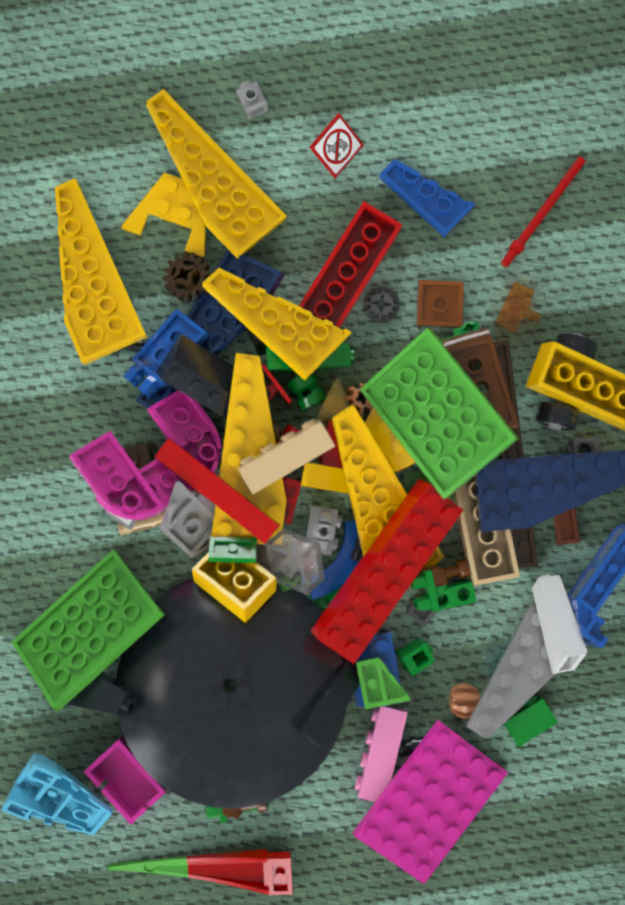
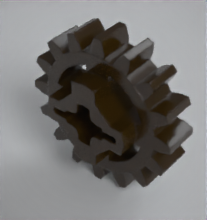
M183 252L181 258L177 254L175 255L174 262L171 260L167 261L170 267L163 269L167 276L162 277V280L167 282L164 287L170 291L169 294L171 296H177V299L183 301L185 297L188 302H191L192 296L200 299V292L207 293L202 284L211 273L207 271L210 269V266L204 263L205 259L203 257H198L194 252L189 257V254ZM184 287H185V288H188V290H179V289H178V288L182 289V288H184Z

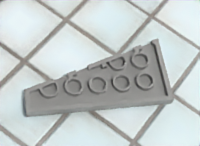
M531 604L527 608L466 724V727L484 738H489L555 675L551 671L537 608Z

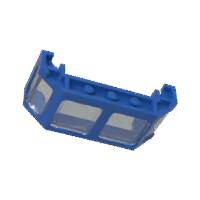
M625 524L615 526L567 594L579 627V632L584 643L588 646L602 649L609 639L603 636L600 631L601 625H604L606 621L596 614L625 574Z

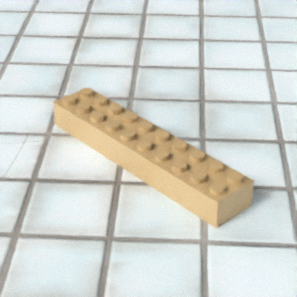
M476 362L468 364V368L471 371H477ZM480 384L476 385V386L479 388V390L481 391V386H480ZM474 475L452 493L453 502L463 509L457 521L465 559L470 569L469 580L473 582V586L520 577L511 531L480 532Z

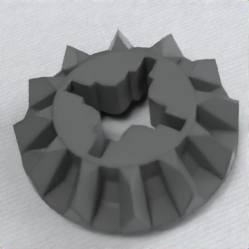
M384 286L373 288L367 293L363 303L367 317L377 323L391 321L397 315L400 306L398 296H396L393 290ZM381 295L383 296L384 303L388 304V307L386 306L382 310V314H380L379 306L372 304L379 302Z

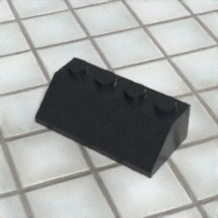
M181 333L157 369V375L162 381L227 419L234 366Z

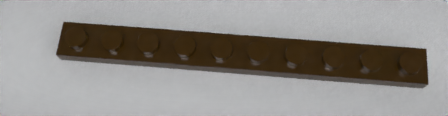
M509 340L496 341L493 344L519 424L517 429L512 430L519 439L499 454L500 460L524 458ZM533 526L522 529H510L518 569L538 566Z

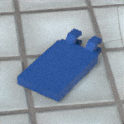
M177 308L132 358L135 364L124 375L135 387L144 380L138 389L150 400L159 392V388L166 387L167 385L166 382L159 378L156 371L180 334L182 333L199 345H202L210 336Z

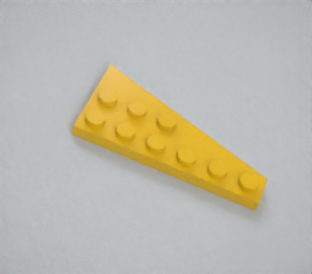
M218 268L202 284L204 289L304 380L352 333L347 329L342 330L332 325L333 322L313 316L310 311L279 296L276 298L266 293V290L260 287L257 289L245 283L244 279L221 268Z

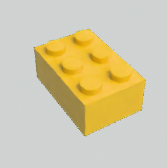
M209 553L206 554L192 568L194 582L246 623L276 592V577L258 563L209 562Z

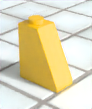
M313 463L304 464L302 487L349 494L344 469Z

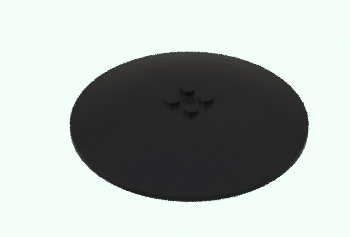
M193 578L186 580L165 592L155 601L165 615L120 656L116 680L140 693L137 705L131 715H118L126 742L144 770L156 782L183 799L216 808H245L275 800L301 785L318 769L332 750L340 734L347 707L320 746H316L299 731L310 716V710L322 696V690L346 659L320 642L310 631L323 612L296 588L282 591L280 589L282 581L281 584H276V592L245 623L197 585ZM230 678L235 679L238 685L237 689L231 693L227 692L224 688L225 681Z

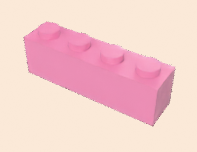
M392 705L375 707L373 709L371 721L374 722L372 731L368 730L365 744H369L367 753L362 754L360 767H363L362 776L357 775L354 787L355 790H358V798L375 802L391 782L408 714L406 709Z

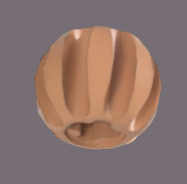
M358 383V389L353 385L350 386L347 391L352 396L344 395V403L353 405L361 417H364L363 410L370 414L373 409L367 398L363 405L361 402L356 401L358 395L361 398L365 397L360 391L365 383Z
M459 683L453 686L449 694V708L451 712L460 718H470L480 699L478 689L468 683Z

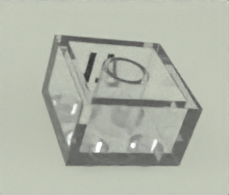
M283 528L266 543L270 573L276 577V582L308 595L325 580L319 542Z

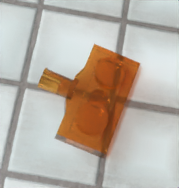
M514 281L494 324L515 333L520 322L525 317L538 323L542 314L529 309L530 301L535 291Z

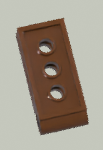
M485 327L442 340L443 345L475 385L483 384L486 386L487 392L483 395L512 430L517 429L519 424L488 328ZM476 362L480 365L481 369L476 372L471 371L468 368V364Z

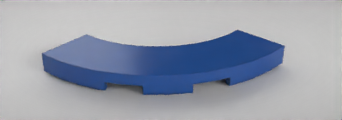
M355 520L343 522V540L340 552L334 561L323 570L307 576L311 599L323 597L338 589L345 583L359 562L350 558L352 550L356 548L354 545L358 536Z

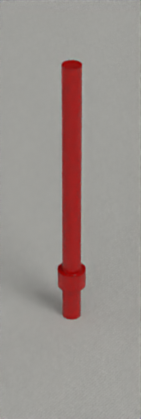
M577 158L519 238L511 243L509 246L510 250L500 262L503 267L508 268L514 258L522 253L525 243L585 164L586 160L584 158Z

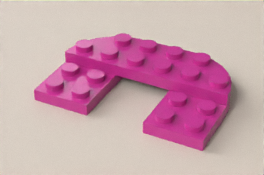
M178 390L148 408V413L167 439H173L213 472L216 470L221 450L220 436L215 425L198 401ZM111 431L70 454L69 457L97 496V502L108 512L121 518L141 520L154 517L165 511L177 481L182 483L191 493L196 490L158 459L138 470Z

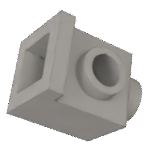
M248 80L239 85L240 89L236 90L237 96L248 120L268 111V104L257 81L252 83ZM255 94L253 98L247 97L249 95Z

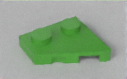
M379 657L356 661L365 709L410 701L408 694Z

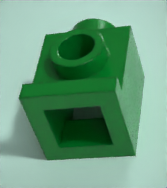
M420 638L415 639L400 650H394L402 667L412 677L435 662L431 655L434 652L431 645L427 641L423 642Z

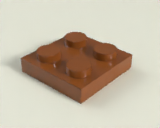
M418 280L416 326L461 327L463 323L464 282Z

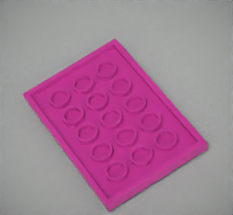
M437 720L352 833L357 839L425 884L508 772L452 729Z

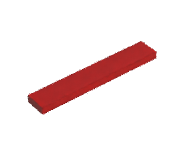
M168 438L154 456L264 544L268 542L280 526L278 522L173 439Z

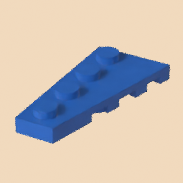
M396 159L379 175V178L443 238L475 206L469 200L466 202L459 198L458 194L450 190L449 192L438 186L439 183L432 179L429 181L420 176L419 172Z

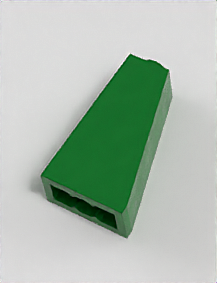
M342 343L315 371L351 368V362H355L354 349L349 348V343ZM266 346L268 370L272 375L296 373Z

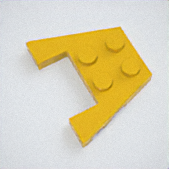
M164 173L122 224L121 228L141 236L149 215L186 227L192 231L184 251L189 254L194 252L198 257L204 258L206 225L183 179Z
M373 408L365 421V425L393 472L397 473L416 464Z

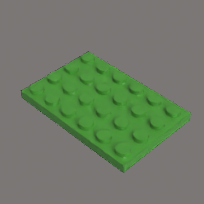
M431 328L425 329L360 389L443 499L448 498L519 439Z
M113 549L11 643L53 710L60 711L165 614L120 554Z

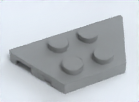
M177 481L159 529L192 558L203 550L209 549L214 514L182 483Z

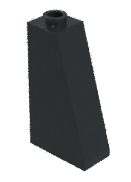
M102 671L66 705L130 716L137 705L140 693Z

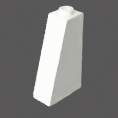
M546 574L540 576L535 582L532 591L552 674L575 670L588 651L579 632V627L560 575L551 576Z

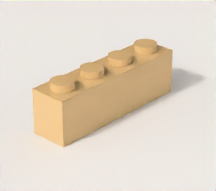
M314 419L307 421L301 425L302 430L294 434L291 431L282 436V441L275 446L273 443H270L260 449L261 454L254 458L250 455L240 461L241 465L238 467V470L252 494L335 447L320 420L314 421Z

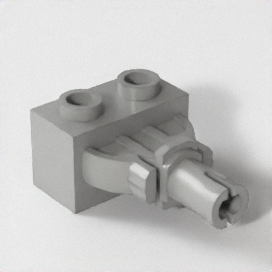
M311 506L304 552L331 556L332 551H337L338 538H335L334 535L335 529H340L342 515H338V510Z

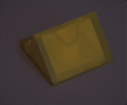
M335 379L316 418V421L320 420L322 424L332 421V417L349 407L340 379Z

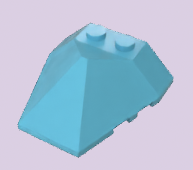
M36 753L33 754L18 775L1 809L24 820L30 821V818L34 817L43 819L46 825H51L52 821L66 824L65 829L94 835L113 812L111 807L73 774L56 762L49 760L46 756Z

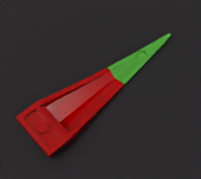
M268 849L116 862L110 863L107 866L109 870L155 873L205 880L267 895L293 894L291 851L268 852Z

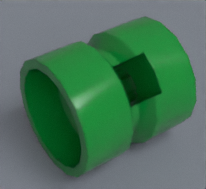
M314 372L306 380L297 376L287 383L292 395L298 397L296 402L302 412L309 410L328 398L323 388L316 385L318 379ZM311 390V394L306 396L304 392Z

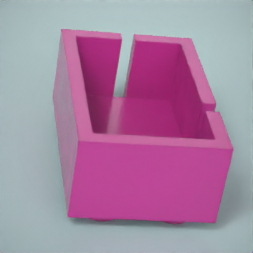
M124 735L117 739L84 771L97 788L105 779L108 781L101 792L130 825L167 791L140 765L129 748Z

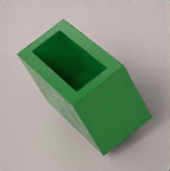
M533 695L503 725L515 744L520 747L557 724L558 721L544 699L539 695L537 697Z

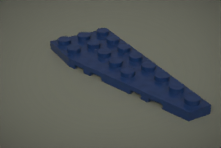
M228 249L215 269L216 271L218 268H221L244 279L245 283L257 289L260 287L266 290V293L272 296L284 277L282 272L245 254L237 259ZM208 291L206 294L201 292L200 299L196 300L187 315L188 318L210 335L201 346L217 356L247 328ZM167 384L166 387L159 388V392L151 400L140 392L136 401L149 408L178 390Z
M625 450L492 460L475 474L480 532L529 528L625 486Z

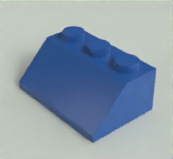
M390 630L377 632L357 661L379 657L401 685ZM359 685L355 692L357 707H364L361 686Z

